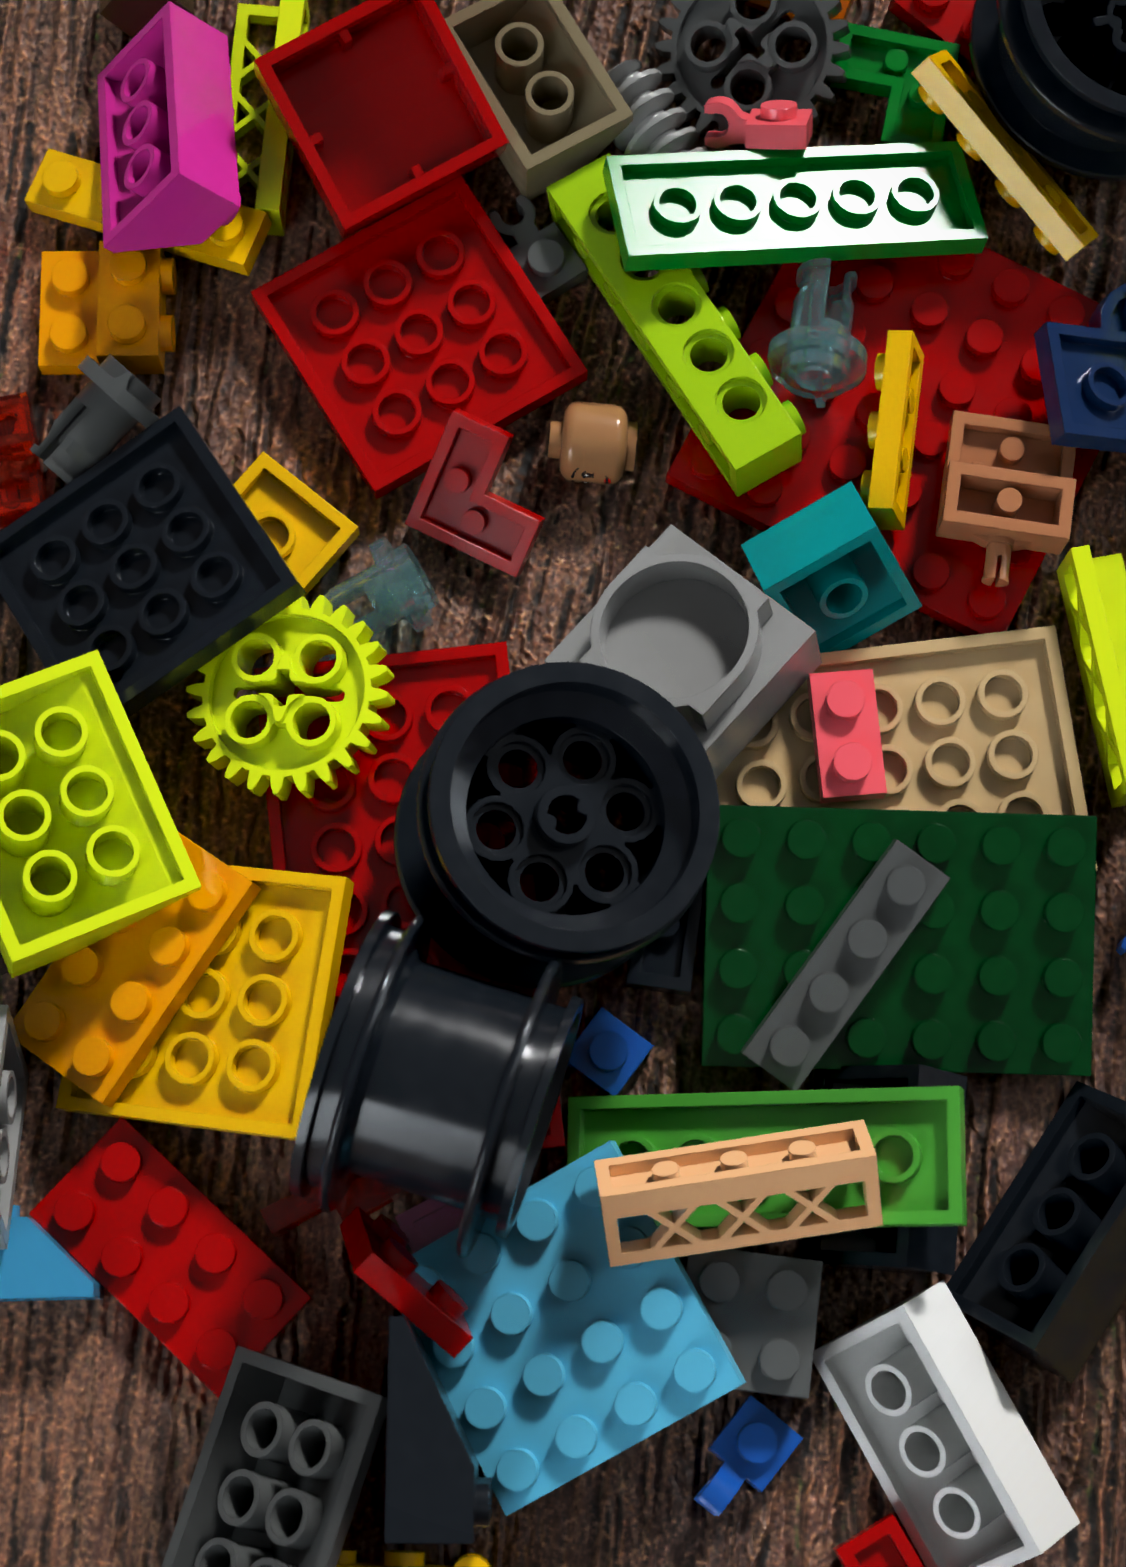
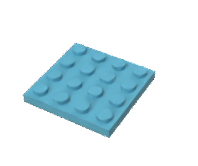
M615 1141L606 1142L528 1187L519 1214L507 1239L496 1236L497 1221L486 1218L471 1253L465 1258L458 1257L456 1253L459 1227L411 1254L419 1264L414 1270L431 1286L437 1280H442L468 1306V1309L463 1314L473 1339L455 1358L416 1325L415 1327L479 1461L481 1469L486 1478H492V1490L506 1516L746 1383L679 1257L610 1267L594 1160L623 1156ZM647 1214L617 1219L620 1242L649 1238L661 1225Z

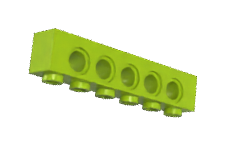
M609 152L546 187L552 220L588 268L589 276L736 496L739 497L802 461V435L806 433L804 422L795 406L789 400L781 403L770 388L773 386V380L762 358L756 352L748 355L738 341L741 338L740 330L730 311L723 305L716 309L706 294L709 292V287L700 268L655 270L658 273L651 277L636 276L640 271L624 272L616 231L605 230L614 225L602 173L606 156H612ZM676 315H684L690 318L682 324L666 322L667 319ZM710 361L723 365L721 368L710 372L697 369L700 364ZM742 408L750 409L756 413L744 420L728 416L732 411Z

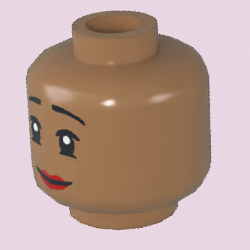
M583 401L571 402L565 409L563 422H550L548 458L560 459V473L567 481L615 485L621 480L624 471H634L638 422L628 421L626 410L617 404Z

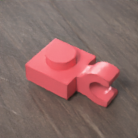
M724 96L712 97L704 105L705 114H721L727 119L729 128L724 131L713 130L707 132L705 145L711 148L720 149L733 144H745V149L806 150L813 133V109H797V103L791 100L765 101L760 104V109H752L750 113L742 111L734 100Z

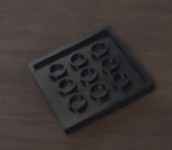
M180 406L0 531V593L44 667L48 668L98 649L128 718L306 594L241 494Z

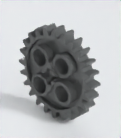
M670 0L673 8L679 14L678 18H660L659 24L662 30L671 36L672 39L655 43V49L659 56L671 60L663 63L656 69L661 72L662 81H675L668 87L675 94L672 103L685 100L680 106L687 113L686 120L683 123L691 121L700 115L696 129L702 138H705L707 132L713 131L715 127L718 128V131L726 130L729 128V124L723 115L704 113L706 101L716 96L728 97L735 101L737 91L742 85L747 82L756 81L766 86L764 95L759 101L750 105L740 104L735 101L742 111L750 113L752 109H760V104L765 101L791 100L797 103V109H813V124L818 125L820 120L814 107L817 102L830 106L836 104L835 95L827 87L828 83L841 84L847 81L845 70L834 64V62L851 58L850 46L836 41L850 33L847 20H831L842 10L840 0H769L771 3L768 11L757 19H747L740 15L742 7L749 0ZM786 13L794 14L792 21L784 22L778 26L781 18ZM719 39L726 43L723 53L717 59L706 62L696 58L699 47L705 41ZM793 40L808 42L811 45L810 51L801 61L790 63L780 58L781 50L787 43ZM750 42L756 48L762 46L764 53L756 59L751 54L744 55L742 48ZM727 75L725 83L720 88L712 87L714 80L721 79Z

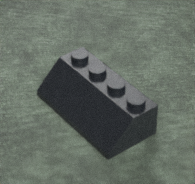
M1076 1081L959 1264L955 1271V1276L952 1275L947 1283L950 1292L966 1319L1022 1357L1071 1384L1126 1298V1101L1079 1081Z

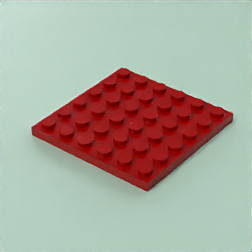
M984 247L982 253L783 263L742 336L740 344L748 355L756 352L762 358L773 380V386L770 388L779 401L783 403L789 400L799 412L806 428V433L802 435V461L737 497L691 429L666 474L665 483L762 532L852 481L860 495L862 474L864 470H872L874 449H870L868 444V419L872 411H879L881 391H877L874 379L876 356L878 353L886 352L888 330H913L924 354V364L905 530H880L922 604V607L917 609L919 612L967 636L1007 631L1046 553L1030 550L1011 552L1009 585L995 587V576L992 585L988 586L981 582L984 572L986 548L970 541L935 536L950 418L953 411L957 410L1048 424L1034 333L1046 321L1089 327V320L1099 303L987 247ZM742 408L732 411L728 416L744 420L756 413L750 409ZM1076 448L1073 479H1077L1075 497L1099 450Z

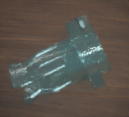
M831 258L811 259L802 263L797 269L796 284L799 287V291L793 300L790 329L784 330L773 337L769 343L767 354L772 377L791 393L804 398L815 399L817 408H825L827 399L841 395L843 392L858 386L865 378L868 354L864 345L851 335L854 313L851 294L856 290L858 275L856 271H849L844 275V281L841 284L829 287Z
M381 537L369 544L375 564L330 588L324 595L333 605V612L340 606H346L367 595L375 610L354 621L353 624L363 620L374 632L373 636L404 619H407L413 629L420 633L433 625L429 610L439 603L430 580L409 546L404 543L394 549L385 537ZM335 654L326 655L322 658L325 661H329L335 658Z

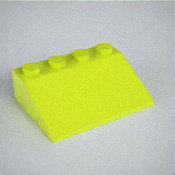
M98 649L0 685V952L11 978H14L74 954L202 888Z

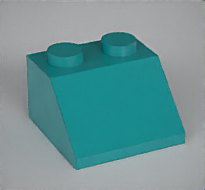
M852 481L741 544L764 593L816 630L820 653L846 650L922 607L920 600Z

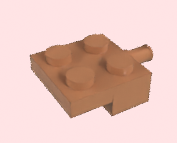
M954 410L949 424L935 536L970 541L986 548L984 572L981 582L988 586L992 585L995 576V587L1009 585L1011 552L1030 550L1060 555L1070 539L1077 480L1073 479L1076 448L1052 445L1048 424Z

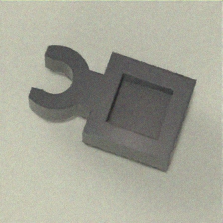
M520 195L516 198V210L523 218L520 223L516 225L506 224L496 211L490 213L489 217L506 245L513 246L509 250L546 305L585 281L588 276V268L555 222L539 231L535 225L536 213L532 202L527 197Z

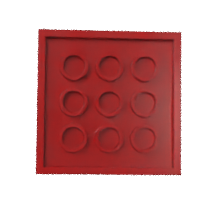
M462 175L251 291L255 306L376 500L428 470L453 410L459 408L502 429L587 381L588 370Z

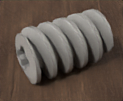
M631 59L625 60L607 72L634 114L633 121L613 140L618 149L625 151L624 155L710 151L706 146L696 147L689 151V148L697 141L699 132L693 126L677 131L686 120L687 113L681 107L665 111L673 102L675 94L668 87L655 90L662 81V74L658 69L652 68L640 72L639 70L642 67L641 61Z

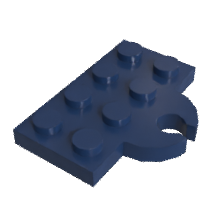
M1125 283L1110 292L1097 305L1089 320V327L1046 321L1034 333L1052 445L1126 453Z

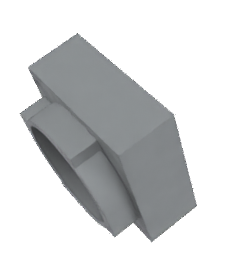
M671 524L650 547L645 545L604 590L597 604L547 656L544 662H581L608 667L623 672L657 691L681 713L695 731L707 753L715 779H717L808 679L809 674L818 668L822 660L816 630Z

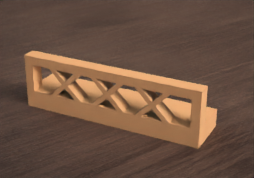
M864 1119L594 1160L610 1267L883 1226L877 1155ZM855 1182L863 1183L865 1205L835 1209L822 1201L836 1185ZM784 1193L798 1202L782 1218L768 1220L754 1211L770 1195ZM716 1204L729 1212L728 1216L716 1228L699 1230L686 1222L698 1206ZM647 1214L661 1223L649 1238L620 1242L617 1219Z

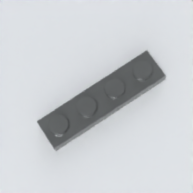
M893 839L740 1052L790 1089L798 1090L950 878L898 839Z

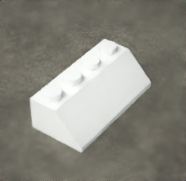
M944 1279L814 1350L813 1362L926 1567H1013L1043 1554L1080 1523Z

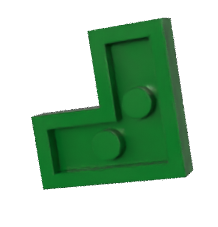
M848 23L850 33L839 39V42L850 46L851 58L835 62L836 65L845 70L847 81L841 84L830 83V87L888 98L879 144L942 142L947 116L944 113L939 115L933 112L924 103L917 90L920 83L911 72L928 56L945 49L957 62L961 44Z

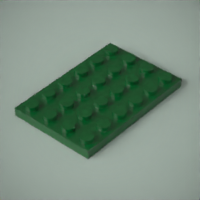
M720 805L718 842L704 883L700 1031L701 1066L760 1067L742 1054L740 1050L893 839H898L947 875L950 880L813 1069H841V1066L921 1064L957 1073L1091 1076L1097 816Z

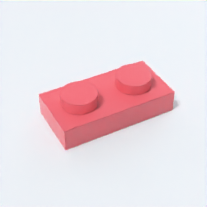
M873 669L809 674L807 687L820 804L884 798L887 794Z

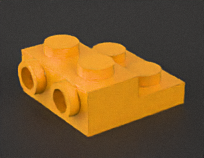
M99 241V251H42L38 367L42 375H85L78 368V365L87 355L100 365L109 354L132 374H165V352H175L176 347L174 315H166V295H176L177 291L175 258H166L163 248L113 253L103 247V241Z

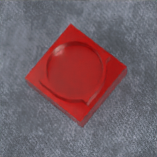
M367 0L254 60L255 75L343 239L504 153L509 143L435 0Z

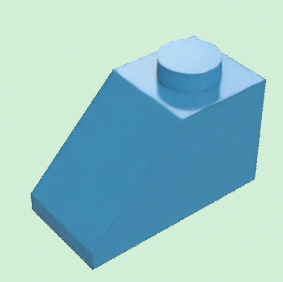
M13 1205L8 1249H0V1302L104 1299V1287L35 1219L20 1217V1206Z

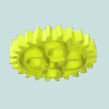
M319 595L311 608H309L308 600L302 596L290 604L288 608L280 611L200 667L197 671L205 677L204 682L186 686V692L194 699L202 702V705L191 709L186 714L187 718L194 724L205 726L197 732L193 739L204 750L212 749L206 758L207 762L217 770L226 768L224 777L237 787L247 780V789L256 796L261 797L271 784L272 793L281 801H287L293 784L296 785L299 792L308 799L313 798L315 780L319 778L335 790L338 788L335 770L341 766L357 775L360 769L353 755L358 750L373 755L378 751L367 738L370 730L388 731L390 727L376 714L377 709L395 705V699L387 691L378 688L392 681L394 674L386 665L377 664L387 655V652L378 641L369 642L374 632L363 620L353 624L355 615L347 606L342 605L333 612V605L325 596ZM274 653V659L269 669L260 675L253 676L252 669L256 660L264 654ZM335 654L336 662L331 671L324 676L313 677V670L319 659L326 655ZM295 686L305 694H293ZM240 690H255L258 693L241 696L237 699V693ZM345 694L344 699L339 702H329L322 698ZM276 697H287L286 705H283ZM267 714V723L262 732L255 737L246 738L245 731L248 723L258 715ZM321 716H329L330 723L327 731L317 739L307 740V731L310 724Z

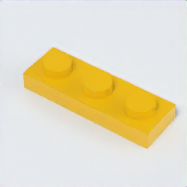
M888 330L886 352L878 353L875 360V386L877 391H881L879 411H872L868 419V444L870 449H874L872 470H864L862 474L860 496L880 530H905L924 364V354L913 330Z

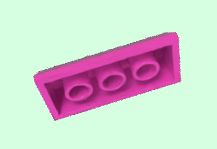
M168 1L97 75L103 247L113 253L202 244L220 226H226L234 219L241 204L228 36Z

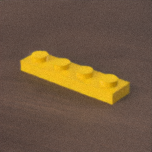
M946 49L928 56L911 72L920 83L917 90L924 103L933 112L939 115L944 113L959 131L956 134L959 145L975 161L980 162L983 160L997 177L995 186L999 194L1012 207H1022L1036 224L1033 227V232L1037 240L1048 252L1053 255L1060 254L1067 262L1099 236L1038 160L1021 147L998 123L978 87Z
M48 148L24 199L31 212L103 233L100 163ZM240 204L234 219L228 225L220 226L202 244L163 249L171 254L249 276L272 223L267 212Z

